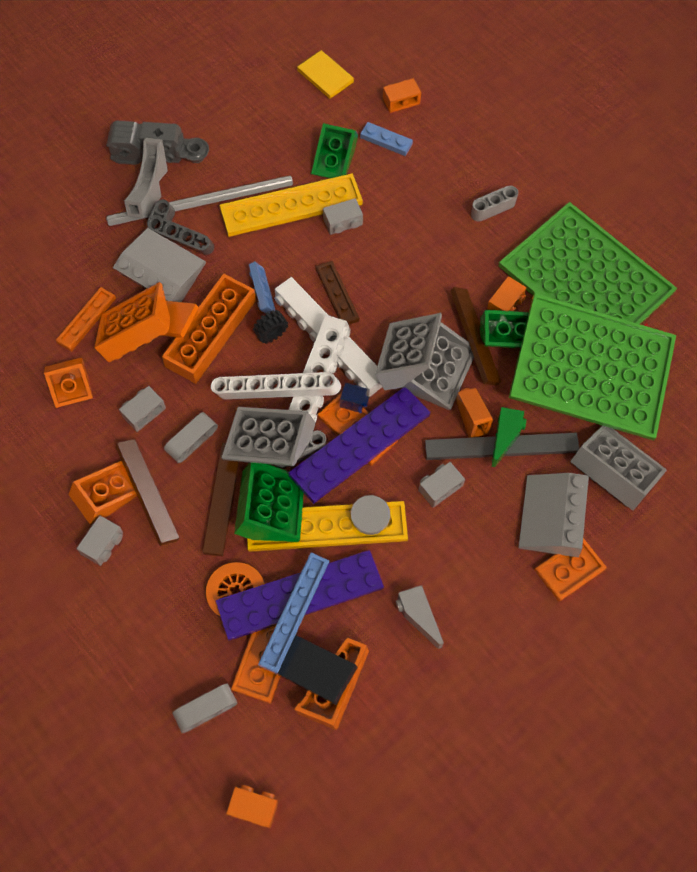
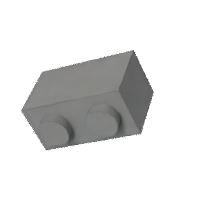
M356 198L323 208V219L330 235L363 225V213Z
M148 386L145 389H141L133 399L126 401L119 411L127 423L138 432L163 412L166 407L164 401Z
M449 462L446 465H440L431 476L426 475L423 477L418 491L434 508L460 489L464 484L465 478Z
M99 515L77 547V550L82 556L101 566L103 562L110 558L113 547L122 540L123 531L120 526Z

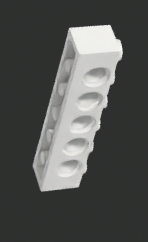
M325 315L303 373H316L318 370L335 373L337 368L336 361L344 350L343 343L350 335L347 321ZM337 336L334 341H329L330 337ZM325 353H330L328 358H322ZM293 397L289 410L303 411V406L310 404V408L306 411H308L316 423V413L318 408L322 407L324 397Z

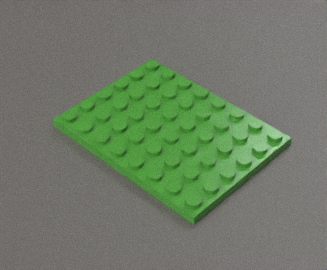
M571 202L566 204L503 258L498 265L515 281L527 287L526 290L532 295L535 293L637 324L643 323L677 290V287Z
M535 293L532 297L509 398L655 440L676 335Z

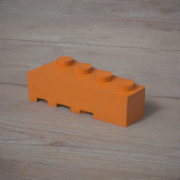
M347 638L335 655L356 664L358 667L336 705L307 691L306 696L294 709L297 714L337 730L369 653L367 645Z

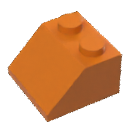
M82 357L45 367L44 375L55 408L93 398Z

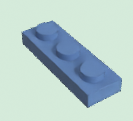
M367 122L360 134L361 139L403 156L407 155L413 144L412 139Z
M254 261L249 264L251 271L249 274L254 282L255 287L253 289H255V294L258 297V307L262 312L270 313L272 310L275 311V306L264 268Z

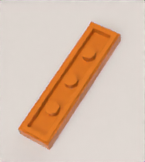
M100 287L56 339L57 344L72 352L100 319L101 314L115 301L116 296Z

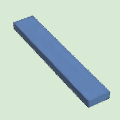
M310 553L258 666L278 674L329 564V560Z

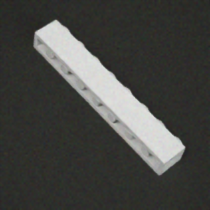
M291 277L275 288V301L279 306H283L286 309L287 314L291 318L294 317L298 321L299 327L302 330H306L311 340L315 342L325 315L328 314ZM337 336L330 337L329 341H334ZM348 337L343 343V353L341 356H338L336 361L337 367H341L345 371L347 378L357 384L361 393H366L370 397L382 388L375 375L377 365Z

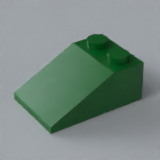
M323 123L311 174L330 179L347 175L358 139L356 130Z

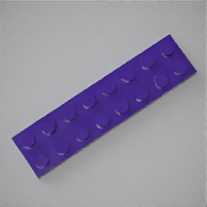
M404 387L290 471L289 477L314 504L429 417L430 411Z
M370 550L329 563L305 615L382 590L384 586ZM301 573L216 600L228 641L277 625Z

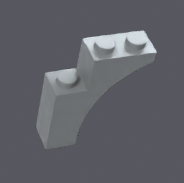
M146 138L143 141V159L140 173L133 190L124 200L127 216L144 218L162 197L159 181L168 172L163 140Z

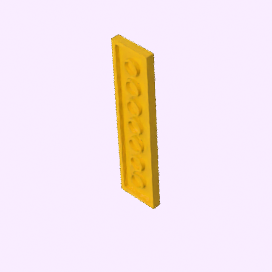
M352 173L221 204L220 210L228 236L230 237L322 215L323 208L355 198L358 204L362 205L363 200Z
M404 501L386 502L390 508L388 526L380 533L374 535L361 533L351 522L353 504L305 507L302 509L299 542L262 541L247 538L248 552L408 541Z

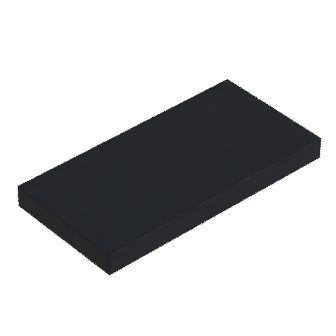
M295 635L277 675L336 705L358 667L356 664Z

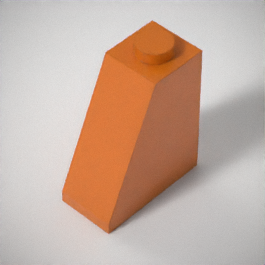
M476 388L462 389L457 393L456 403L468 437L488 436L493 419Z

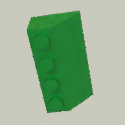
M485 310L480 317V335L484 346L521 348L529 312Z

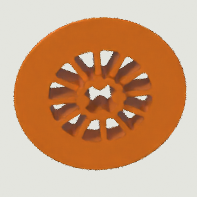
M241 562L225 564L214 571L206 586L207 602L210 608L220 616L216 600L233 595L231 590H235L236 587H239V591L242 592L252 587L264 585V580L260 573L248 564ZM232 576H237L235 583L232 581ZM240 576L244 577L241 583H239ZM227 578H229L231 582L230 585L224 582ZM247 580L251 582L250 584L243 586ZM221 584L227 587V589L220 588ZM219 592L226 593L222 596H219Z

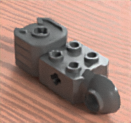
M117 120L110 125L106 144L111 153L110 159L119 164L137 165L141 163L143 159V141L146 138L163 140L165 158L168 163H179L181 159L200 163L209 152V145L205 140L200 138L184 139L181 127L177 124L143 122L138 124L132 121Z

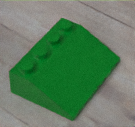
M248 463L242 472L234 534L251 540L300 541L304 493L289 477L288 471L269 464Z

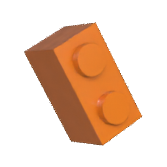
M414 78L383 87L382 99L389 112L392 113L419 105L421 91Z
M508 276L490 299L487 310L516 311V306L518 304L521 305L526 298L525 291L527 287Z
M241 785V788L235 787L226 814L270 829L278 805V800L274 799L275 795L264 791L262 795L253 793L254 788Z

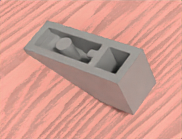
M422 585L398 593V600L395 601L398 611L403 612L404 617L437 649L442 648L444 642Z

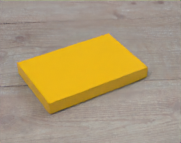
M322 50L297 67V71L329 99L354 82V78Z

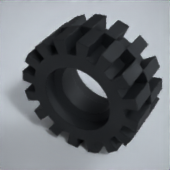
M272 310L270 313L267 312L265 316L262 315L261 319L256 321L257 323L253 325V332L262 343H271L273 339L277 340L278 336L281 337L283 335L282 332H286L288 322L280 311Z

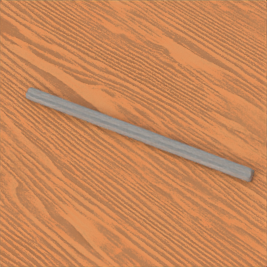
M289 175L169 203L175 211L292 186L293 180ZM168 207L163 208L162 213L166 212ZM153 208L147 213V215L144 218L150 217ZM126 211L108 215L107 222L109 226L144 218L127 216Z

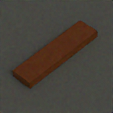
M333 261L316 266V271L338 318L347 321L348 325L359 322L360 318Z

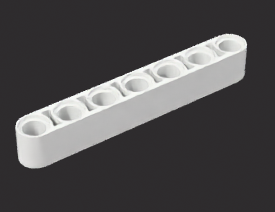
M330 372L218 377L212 381L211 389L222 399L325 396L337 394L341 389V383ZM330 381H333V383L327 387V384Z

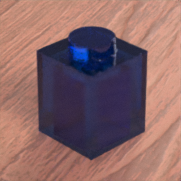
M345 383L340 398V407L362 413L363 407L367 408L370 399L367 396V388Z

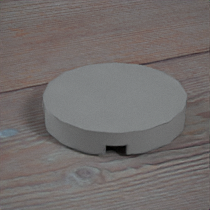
M374 495L363 496L353 504L351 522L359 532L374 535L380 533L388 526L390 508L380 497Z

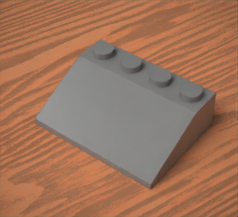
M147 228L122 252L113 268L145 289L160 282L163 286L166 301L182 302L206 264V261Z
M441 313L389 324L375 373L384 390L401 388L430 368L442 318Z
M440 322L430 368L401 388L405 387L414 396L450 410L474 358L469 342Z
M238 407L222 459L294 466L311 440L315 421L308 411Z
M606 426L600 427L581 446L570 461L631 510L638 506L667 471V469L613 428Z
M574 473L527 475L519 549L579 557L583 544L588 475Z

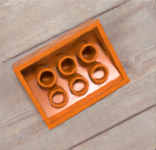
M158 282L101 314L94 348L108 362L120 359L124 354L135 351L139 346L148 344L154 338L165 335L169 331L170 316L162 284Z

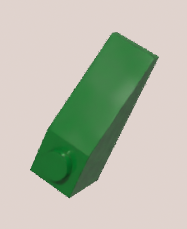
M501 407L491 467H496L519 437L521 430H525L527 419L523 418L524 411Z

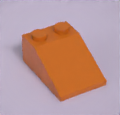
M122 461L74 481L68 494L90 525L95 523L99 515L106 518L137 496Z

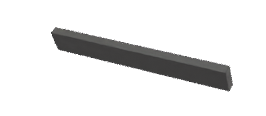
M577 433L519 435L504 456L577 453L579 450ZM495 437L425 440L426 460L493 457Z

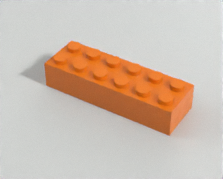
M223 274L199 306L184 338L176 337L163 354L164 366L197 384L256 302L255 289Z

